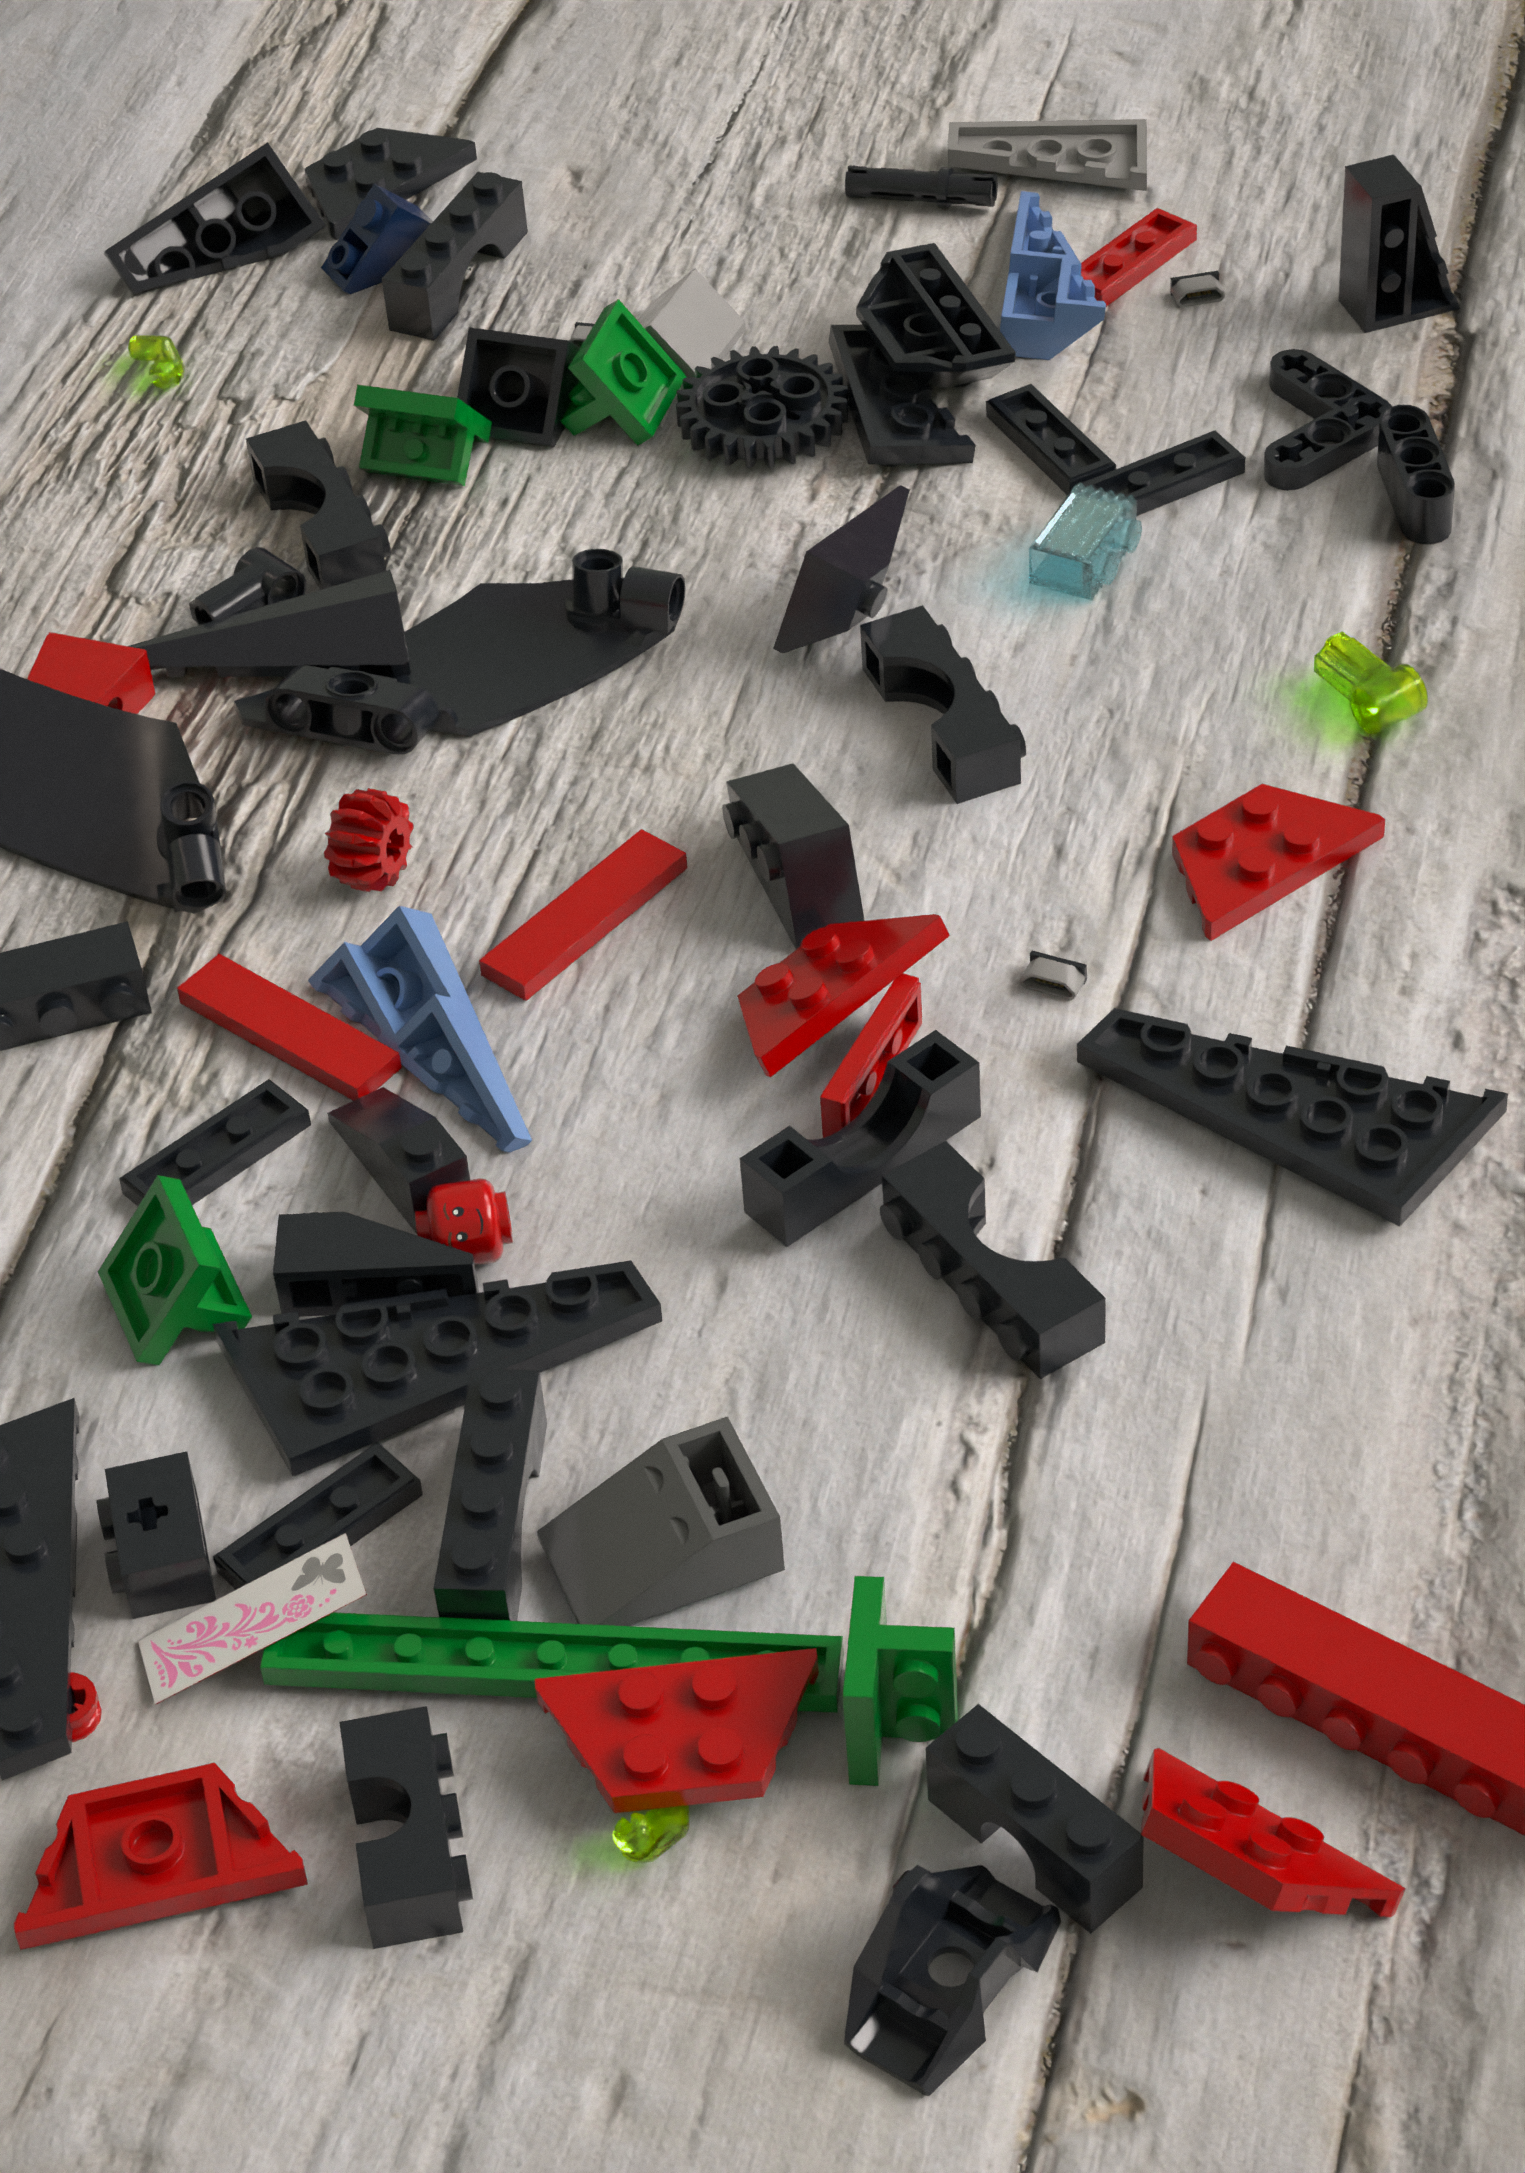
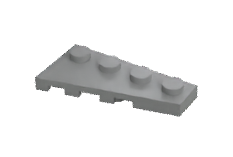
M1147 119L949 122L948 166L1147 191Z

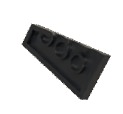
M831 325L828 343L837 371L843 375V385L848 387L849 408L868 464L893 467L900 464L973 463L975 443L968 434L960 436L954 429L956 419L946 407L938 408L931 399L932 388L927 382L895 372L863 325Z

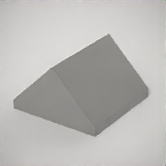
M693 269L652 301L638 319V322L687 377L695 378L694 368L696 366L711 369L710 358L717 357L723 360L746 331L745 321L696 269Z

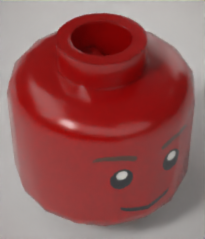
M479 1178L436 1185L428 1193L427 1210L415 1212L418 1236L473 1254L475 1266L498 1261L503 1254V1245L513 1243L506 1192L495 1193L493 1185L486 1179Z

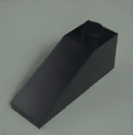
M384 1087L327 1113L330 1124L416 1234L415 1212L427 1210V1196L431 1188L436 1185L470 1180L467 1155L437 1118Z
M347 1212L279 1214L273 1277L281 1314L298 1311L299 1317L335 1315L342 1304L446 1289L448 1297L479 1293L474 1257L471 1253Z

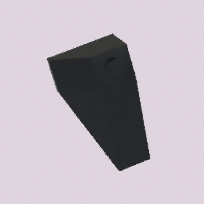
M267 142L105 250L104 255L131 293L136 295L285 255L324 229L326 225Z
M902 485L898 486L806 551L773 649L784 654L847 632L866 617L873 618L877 615L887 596L888 588L882 584L891 561L910 489Z

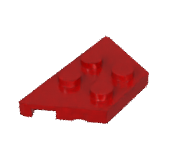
M1260 784L1173 835L1172 855L1179 873L1186 877V890L1191 903H1197L1201 913L1203 933L1206 938L1212 941L1382 839L1385 833V818L1368 811Z
M930 914L828 924L826 927L809 933L802 940L801 946L780 963L770 965L759 972L755 982L737 995L755 1056L765 1075L771 1078L947 939L950 935L941 916Z
M813 1648L535 1679V1689L539 1706L545 1714L548 1712L551 1714L565 1734L568 1748L580 1765L590 1770L595 1777L596 1788L614 1813L764 1797L776 1770V1755L782 1747L788 1744L798 1721L797 1709L808 1684H815L819 1675L817 1650Z
M1160 1748L1153 1750L1143 1775V1781L1148 1782L1142 1798V1810L1145 1812L1141 1821L1142 1836L1271 1911L1301 1912L1302 1910H1312L1322 1914L1345 1915L1352 1898H1355L1367 1905L1379 1917H1392L1395 1915L1406 1888L1323 1841L1324 1834L1312 1824L1292 1817L1281 1818L1258 1804L1259 1797L1250 1789L1231 1781H1216Z
M210 1763L68 1795L56 1823L57 1836L54 1842L45 1849L35 1872L38 1881L37 1889L27 1912H18L14 1922V1931L20 1950L296 1888L308 1885L301 1856L295 1850L289 1852L270 1831L268 1820L251 1802L244 1801L237 1795L235 1784L216 1763Z

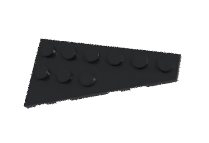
M630 1260L551 1272L546 1282L509 1288L508 1280L505 1279L483 1283L484 1292L448 1297L447 1290L440 1289L342 1304L335 1315L300 1320L298 1311L273 1315L274 1324L238 1329L237 1322L230 1321L213 1324L216 1342L291 1475L296 1476L465 1405L471 1369L539 1370L541 1373L662 1322L661 1303Z

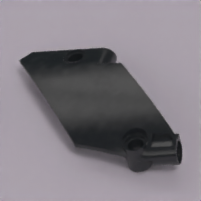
M607 549L584 550L577 553L572 559V579L543 583H480L457 601L416 626L404 631L410 661V675L394 676L391 665H361V671L341 669L340 667L325 669L309 665L298 666L292 669L274 689L235 700V710L243 726L395 755H404L411 752L430 730L470 736L530 713L567 696L618 669L658 644L675 631L685 600V579L681 574L631 566L626 572L625 577H623V559L621 555Z
M0 669V848L75 878L136 899L172 908L174 912L184 911L195 914L221 902L226 895V884L215 802L211 791L198 780L177 723L111 708L72 696ZM189 818H197L191 821H182Z

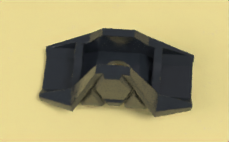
M917 1865L911 1871H905L892 1886L889 1903L853 1967L844 2045L867 2062L923 2095L930 2096L986 2041L983 2013L1010 1977L1023 1967L1038 1973L1062 1922L1059 1909L1052 1904L1042 1906L997 1881L983 1865L934 1873ZM957 1953L968 1958L973 1964V1969L969 1972L965 1983L949 1987L943 1986L932 1979L928 1971L930 1964L942 1954Z

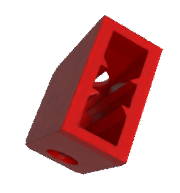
M49 632L27 678L30 681L72 696L138 714L156 694L147 650Z

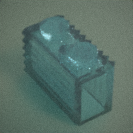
M1081 482L1076 484L1029 547V583L1093 601L1095 594L1098 595L1099 588H1102L1103 584L1110 585L1115 579L1122 556H1125L1126 552L1133 553L1139 544L1142 523L1136 520L1135 498L1132 495L1126 498L1122 493L1115 495L1112 490L1105 492L1101 487L1095 490L1091 484L1087 487Z

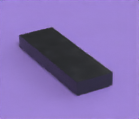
M1032 384L986 401V417L1069 498L1078 495V484L1116 469V464Z
M1214 430L1078 484V501L1109 528L1245 473L1246 457Z
M268 1079L120 1177L122 1194L139 1206L157 1175L180 1179L191 1204L194 1205L311 1126L309 1110Z
M376 1442L214 1555L213 1560L216 1572L237 1590L346 1533L349 1544L352 1546L423 1495L421 1481L381 1444Z

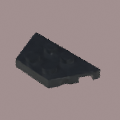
M377 127L374 130L363 133L360 138L344 147L327 153L322 159L304 168L307 187L312 197L316 198L320 215L327 220L329 234L331 238L338 240L353 218L359 203L365 199L374 183L407 200L477 160L475 142L471 140Z

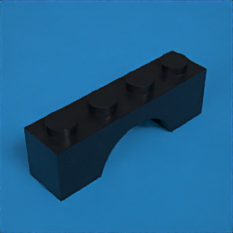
M477 172L382 278L389 331L432 341L439 336L458 314L462 282L474 255L481 253L505 259L528 233L522 181L501 177L497 173Z
M305 420L246 438L253 482L270 510H298L314 514L312 518L300 525L307 569L320 590L386 571L384 557L391 555V547L386 531L381 524L374 525L372 523L370 510L363 495H354L345 467L335 466L330 445L325 437L318 439Z
M922 605L860 625L862 670L884 701L919 703L932 707L944 714L940 719L931 724L932 768L956 804L1021 784V758L1026 756V744L1023 734L1016 724L1010 725L1001 713L995 694L991 690L985 691L976 679L975 670L967 657L961 658L954 649L950 635L943 624L937 625Z
M934 1030L887 1062L882 1080L872 1099L853 1121L838 1132L825 1138L810 1140L803 1137L789 1125L740 1157L744 1213L784 1246H790L882 1184V1175L941 1144L981 1117L980 1063L940 1032Z
M947 1141L882 1175L883 1205L880 1206V1216L889 1234L896 1240L903 1239L919 1255L921 1263L928 1274L936 1280L942 1279L958 1295L961 1305L970 1317L975 1320H983L998 1336L1002 1348L1010 1358L1015 1361L1022 1360L1039 1379H1042L1105 1343L1106 1298L1065 1257L1045 1261L1017 1260L991 1250L978 1239L977 1234L986 1224L985 1178Z
M471 1369L433 1588L439 1617L517 1621L522 1592L521 1542L525 1495L529 1477H539L547 1428L539 1370Z

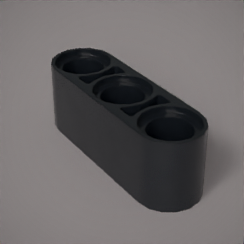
M1412 405L1391 406L1381 413L1379 419L1377 451L1379 473L1404 536L1412 542L1419 544L1442 542L1449 537L1452 530L1455 492L1454 479L1427 413L1419 407Z

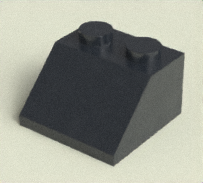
M469 327L457 398L492 422L489 439L554 448L565 429L560 420L572 402L568 395L580 382L568 369L580 347L568 340Z

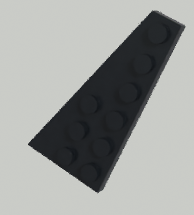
M1113 1008L1077 1043L1078 1063L1399 1227L1507 1111L1508 1093L1486 1088L1483 1097L1450 1090L1449 1080L1426 1076L1423 1084L1388 1077L1384 1066L1287 1045L1283 1054L1252 1047V1038L1229 1033L1225 1041L1191 1034V1030L1186 1023Z
M75 1398L0 1425V1776L2 1781L72 1753L70 1714L73 1713V1693L70 1686L71 1648L74 1647L75 1626L72 1619V1598L75 1597L77 1512L75 1508V1480H78L76 1434L79 1433L80 1418Z

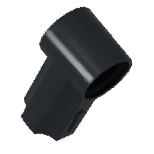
M256 547L248 550L241 556L231 577L199 595L189 603L191 616L197 625H202L305 595L307 581L304 574L267 549Z

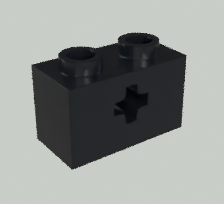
M188 1452L106 1468L105 1475L109 1497L97 1499L96 1503L104 1540H116L117 1550L104 1553L112 1594L126 1592L133 1619L214 1602L216 1600L200 1503Z

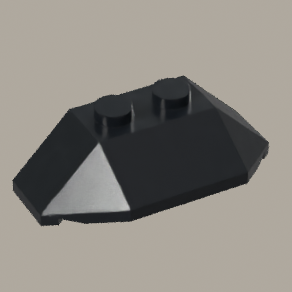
M935 243L886 252L880 263V269L871 279L856 306L857 318L895 372L941 388L963 387L971 382L991 379L1015 362L1016 352Z

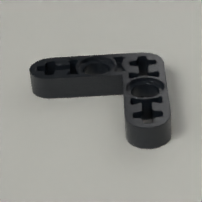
M1298 349L1278 352L1270 361L1269 386L1271 391L1314 420L1266 447L1263 474L1265 481L1276 489L1286 491L1297 490L1378 446L1380 415L1392 405L1386 399L1312 353ZM1322 396H1337L1340 398L1328 399L1322 398ZM1320 441H1334V442H1338V444H1330V445H1328V444H1321V443H1318V442H1320Z

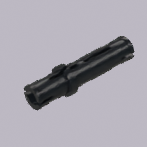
M849 165L848 172L846 171L845 194L847 198L923 201L937 203L939 208H950L952 204L994 207L998 192L996 174H965L954 172L952 167H941L939 171H918L913 169L872 168Z

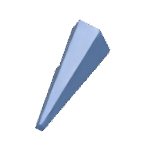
M1021 191L1010 253L1009 273L1001 315L1000 332L1016 352V357L1051 360L1104 320L1106 303L1104 301H1097L1094 297L1095 285L1092 280H1084L1081 276V263L1063 233L1053 230L1050 212L1040 209L1039 194Z
M398 906L361 946L344 942L308 979L311 986L317 992L327 994L342 1007L340 1012L347 1018L361 1023L378 1038L377 1041L399 1052L401 1064L433 1092L443 1094L459 1108L458 1114L465 1120L479 1125L497 1141L495 1146L501 1151L513 1152L527 1146L532 1141L431 913Z

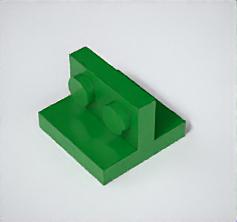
M619 299L602 310L568 367L580 382L569 393L568 398L572 402L560 421L575 436L611 415L638 446L653 437L673 402L677 390L682 386L683 379L687 377Z
M357 384L353 406L368 415L359 462L361 470L367 473L465 486L473 441L489 442L491 421L459 398Z
M157 1175L98 1270L100 1279L136 1361L154 1365L161 1364L184 1327L200 1332H214L213 1324L236 1321L238 1329H244L252 1318L251 1312L212 1229L202 1227L181 1180Z
M855 1576L843 1688L849 1785L879 1786L883 1737L903 1738L912 1742H928L937 1739L958 1721L955 1628L887 1625L884 1577Z

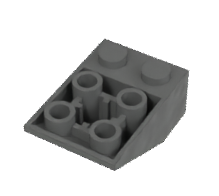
M728 1416L661 1439L537 1531L538 1540L578 1624L629 1626L785 1570L780 1515Z

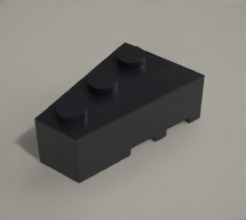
M1394 154L1345 166L1338 301L1364 333L1460 309L1457 298L1452 293L1446 275L1449 272L1445 260L1440 256L1435 240L1437 234L1422 187Z
M792 763L726 781L730 803L723 804L722 812L728 834L731 839H738L795 949L801 946L802 940L809 933L826 927L828 924L865 921L849 824L796 765Z

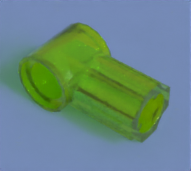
M1343 631L1327 638L1323 648L1314 657V672L1349 700L1355 720L1364 731L1370 734H1377L1422 712L1427 707L1428 694L1425 684L1419 673L1412 666L1399 664L1391 668L1354 637L1350 638Z

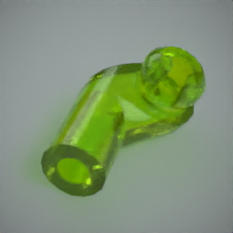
M135 335L130 339L128 350L134 360L154 361L149 367V375L155 374L158 376L152 382L156 387L167 389L173 383L179 384L185 373V365L171 338L167 336Z
M689 1805L651 1809L644 1815L634 1812L631 1814V1823L622 1817L614 1827V1844L622 1851V1855L626 1860L635 1863L654 1862L687 1835L689 1831Z

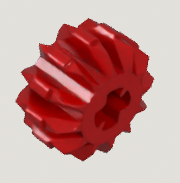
M370 788L367 791L356 789L352 794H343L339 800L338 810H332L330 813L332 823L330 829L325 832V835L328 837V845L324 851V858L329 860V875L339 879L341 884L350 885L351 889L366 892L371 890L382 892L386 886H394L399 879V870H405L407 867L406 856L408 850L413 848L410 844V834L414 829V825L408 820L410 814L408 804L400 802L396 796L387 795L386 791Z

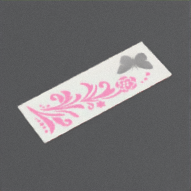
M346 1533L140 1639L138 1644L155 1705L366 1596L367 1594Z

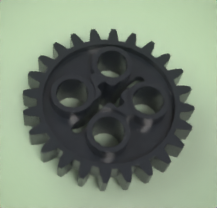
M752 346L747 356H741L737 351L731 350L730 360L726 362L717 357L710 358L711 369L696 366L694 368L695 378H684V389L677 390V425L681 427L682 439H691V449L693 451L706 448V459L711 460L723 454L725 465L730 466L738 459H745L747 469H751L757 460H764L769 468H774L776 458L782 457L790 464H795L796 453L801 452L807 456L814 457L815 444L830 447L831 435L841 436L843 433L842 423L848 422V387L843 385L842 373L833 374V364L830 362L818 365V355L816 354L800 359L799 349L794 348L786 355L779 354L778 346H773L768 354H761L756 346Z

